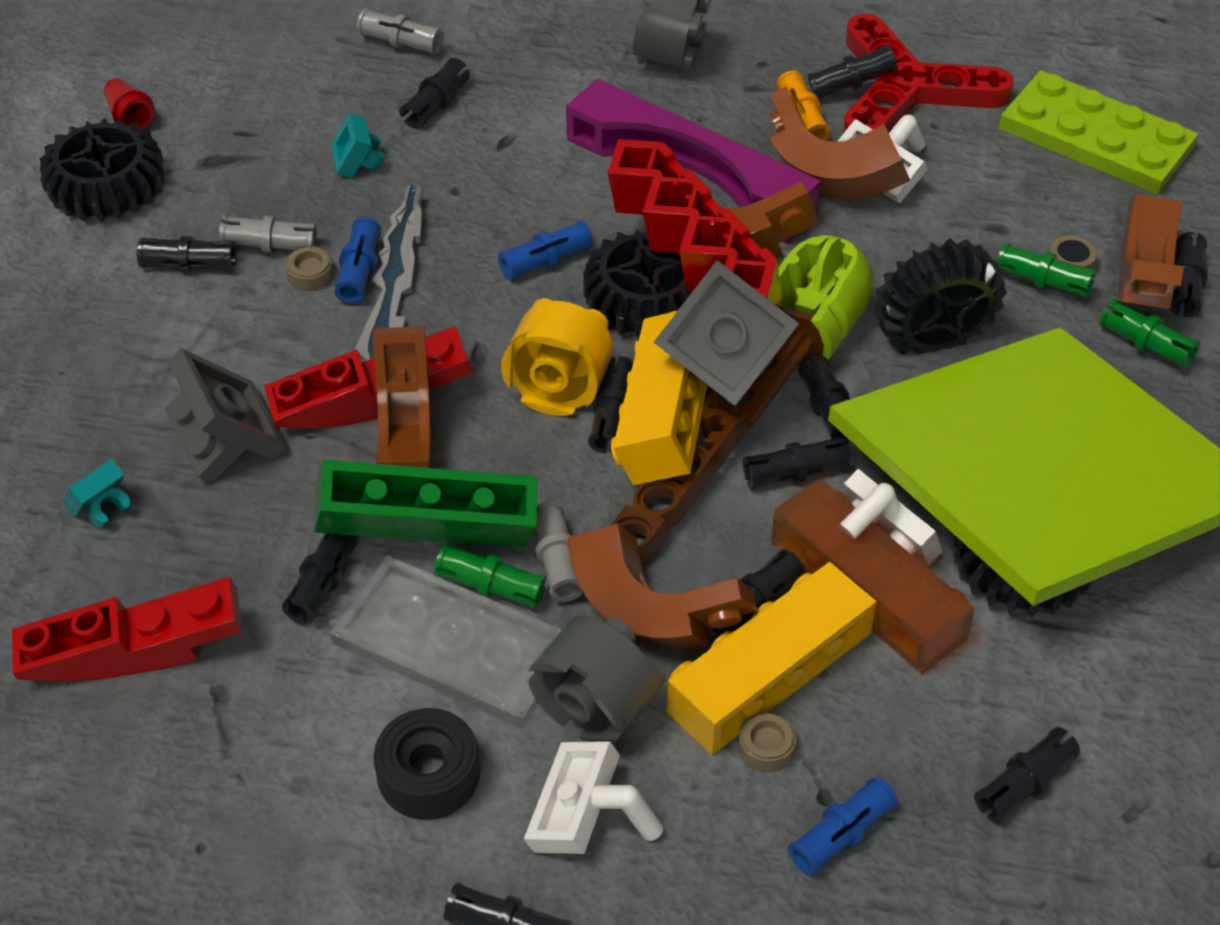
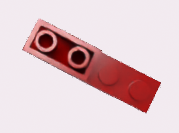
M456 326L426 337L430 389L473 373ZM357 349L264 385L272 418L277 427L324 428L378 419L375 360L371 358L363 362Z
M229 576L126 609L117 597H113L13 628V675L18 680L82 681L156 671L198 660L197 646L242 632L238 588Z

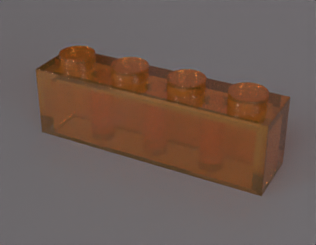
M819 478L774 509L771 543L779 550L786 549L787 553L789 551L793 552L802 562L805 573L813 574L830 561L875 599L877 603L872 632L921 675L968 640L975 607L969 603L965 595L958 589L948 586L929 569L920 557L911 555L892 539L888 531L878 523L872 522L855 540L850 538L840 528L839 524L856 507L853 506L850 499L844 493L835 491Z

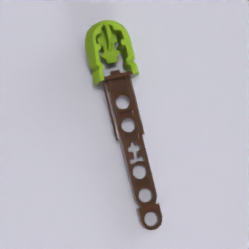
M822 235L812 237L799 243L778 267L782 295L780 309L798 322L799 326L774 356L772 362L776 365L772 369L764 371L762 375L760 374L745 393L751 396V398L743 404L736 406L728 404L726 402L727 399L712 389L704 401L693 462L699 464V468L690 474L641 484L634 493L633 507L625 505L611 523V525L618 523L631 534L637 533L646 536L645 540L638 545L641 565L648 563L655 557L670 536L668 530L680 523L748 429L754 426L802 359L813 362L811 356L820 354L829 360L840 345V341L846 337L867 308L873 289V271L867 257L853 243L836 236ZM666 497L673 500V503L663 510L655 511L647 508L648 504L657 498Z

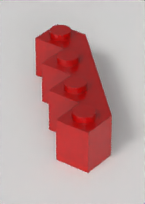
M618 139L607 172L615 213L644 216L650 251L680 253L686 291H694L718 260L780 308L782 295L777 258L766 247L763 249L759 247L750 237L749 229L727 207L723 209L712 198L711 190L691 169L685 170L676 161L675 153L664 142Z

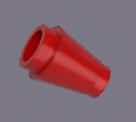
M119 78L112 79L106 83L103 93L114 122L123 119L126 126L138 123L141 130L147 128L154 117V103L151 97Z

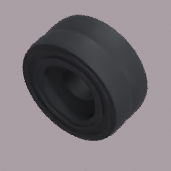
M421 708L408 711L393 719L382 730L377 739L374 749V766L378 788L385 801L397 812L414 819L430 820L442 818L459 810L474 794L480 778L478 744L471 728L457 715L436 708ZM425 753L436 754L444 761L437 771L429 774L415 771L411 764L416 757Z

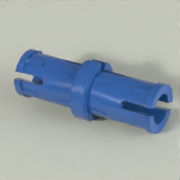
M360 217L354 220L349 242L342 248L339 264L341 271L334 293L338 299L346 303L354 304L363 300L368 276L376 268L377 255L375 250L381 235V226L377 221L369 217ZM361 254L359 263L357 266H355L358 255Z
M583 220L550 234L543 231L535 234L533 241L508 251L499 252V266L509 281L542 266L549 269L557 266L559 259L591 248L593 246V237L588 225Z
M872 777L867 781L866 785L844 803H833L823 811V820L796 842L788 845L789 856L797 868L807 876H814L822 866L845 847L853 849L864 840V832L887 812L898 806V799L894 790L883 779Z

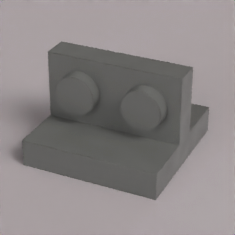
M717 260L653 343L736 406L760 374L762 375L774 360V356L796 330L799 323Z
M182 348L168 361L182 391L165 408V411L198 478L213 483L245 449L275 461L287 448L251 380Z

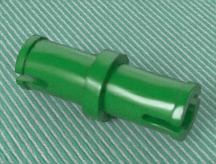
M1005 243L997 258L998 265L1003 273L1033 281L1034 287L1043 290L1049 286L1087 299L1094 285L1095 279L1092 278L1096 276L1095 269H1087L1057 260L1056 254L1047 251L1044 255Z
M1116 299L1111 300L1107 304L1108 308L1112 309V313L1104 309L1099 320L1100 327L1109 329L1134 342V348L1143 353L1152 351L1179 365L1184 370L1192 364V361L1187 359L1188 356L1195 359L1199 352L1200 341L1191 339L1165 326L1162 318L1156 315L1147 317L1121 304Z
M446 543L441 547L434 566L436 567L434 570V576L443 577L477 588L478 595L487 598L495 594L528 605L533 609H536L541 601L545 589L544 584L547 579L544 575H537L503 564L502 557L490 554L488 558L454 548Z

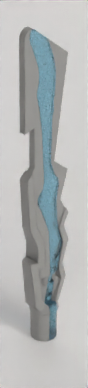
M413 184L406 188L401 206L390 216L391 227L382 236L384 248L378 252L382 266L372 278V282L382 292L355 347V350H358L360 356L365 361L374 358V328L405 327L406 316L397 315L402 295L412 292L416 266L414 247L415 244L421 243L423 224L421 202L424 191L418 185Z

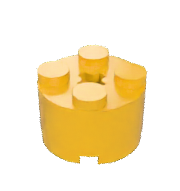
M547 298L537 300L532 308L523 316L501 361L502 377L508 388L510 389L513 384L522 394L520 399L522 403L546 415L567 416L574 414L576 408L585 404L587 407L591 404L613 357V341L607 329L608 320L605 315L600 311L594 309L587 310L570 302L553 301Z

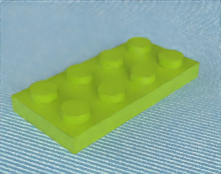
M1040 70L1001 114L999 129L1157 195L1194 149L1199 133L1182 127L1176 122L1167 121L1142 111L1136 106L1127 105L1102 95L1096 90L1087 89L1043 70Z

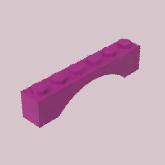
M600 79L593 81L566 105L567 140L601 157L613 156L618 139L664 142L675 153L676 161L683 168L691 169L715 183L733 199L738 207L756 203L802 181L809 193L817 215L821 180ZM797 235L782 242L788 245Z

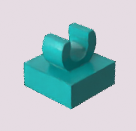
M349 113L331 144L336 172L339 175L354 178L361 165L376 170L385 157L383 152L376 151L381 143V138L369 133L365 117Z
M110 459L70 486L62 501L75 518L88 509L90 521L100 529L105 527L109 521L101 510V503H114L122 514L128 511L131 506L128 495L121 489H118L125 474L113 459Z

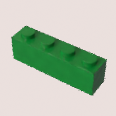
M323 459L316 482L314 533L525 548L537 527V476Z

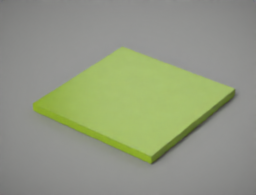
M1061 327L830 407L829 422L1033 606L1220 527V448Z

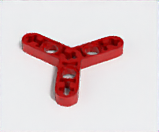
M860 14L851 17L848 21L846 45L851 52L858 57L889 44L894 53L898 71H892L875 78L877 82L845 114L843 134L855 119L871 129L885 124L889 133L897 122L917 103L999 108L1005 106L1010 100L1014 80L1012 75L1002 68L919 62L880 18L870 14ZM949 82V83H954V84L959 85V86H958V87H948V86H944V85H942V84H940V83ZM888 102L894 104L895 106L883 107L875 103Z

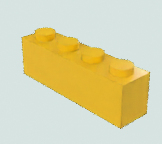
M677 311L645 318L639 340L635 342V358L632 370L627 375L628 387L624 403L619 408L620 420L616 436L611 440L613 459L619 467L623 466L632 485L691 473L708 385L653 343Z
M830 561L813 574H803L795 581L790 591L774 603L768 601L762 604L747 623L734 632H724L714 641L710 650L694 662L686 661L673 671L667 685L666 712L711 755L715 754L739 735L741 726L748 718L756 714L770 712L869 636L872 631L877 601Z

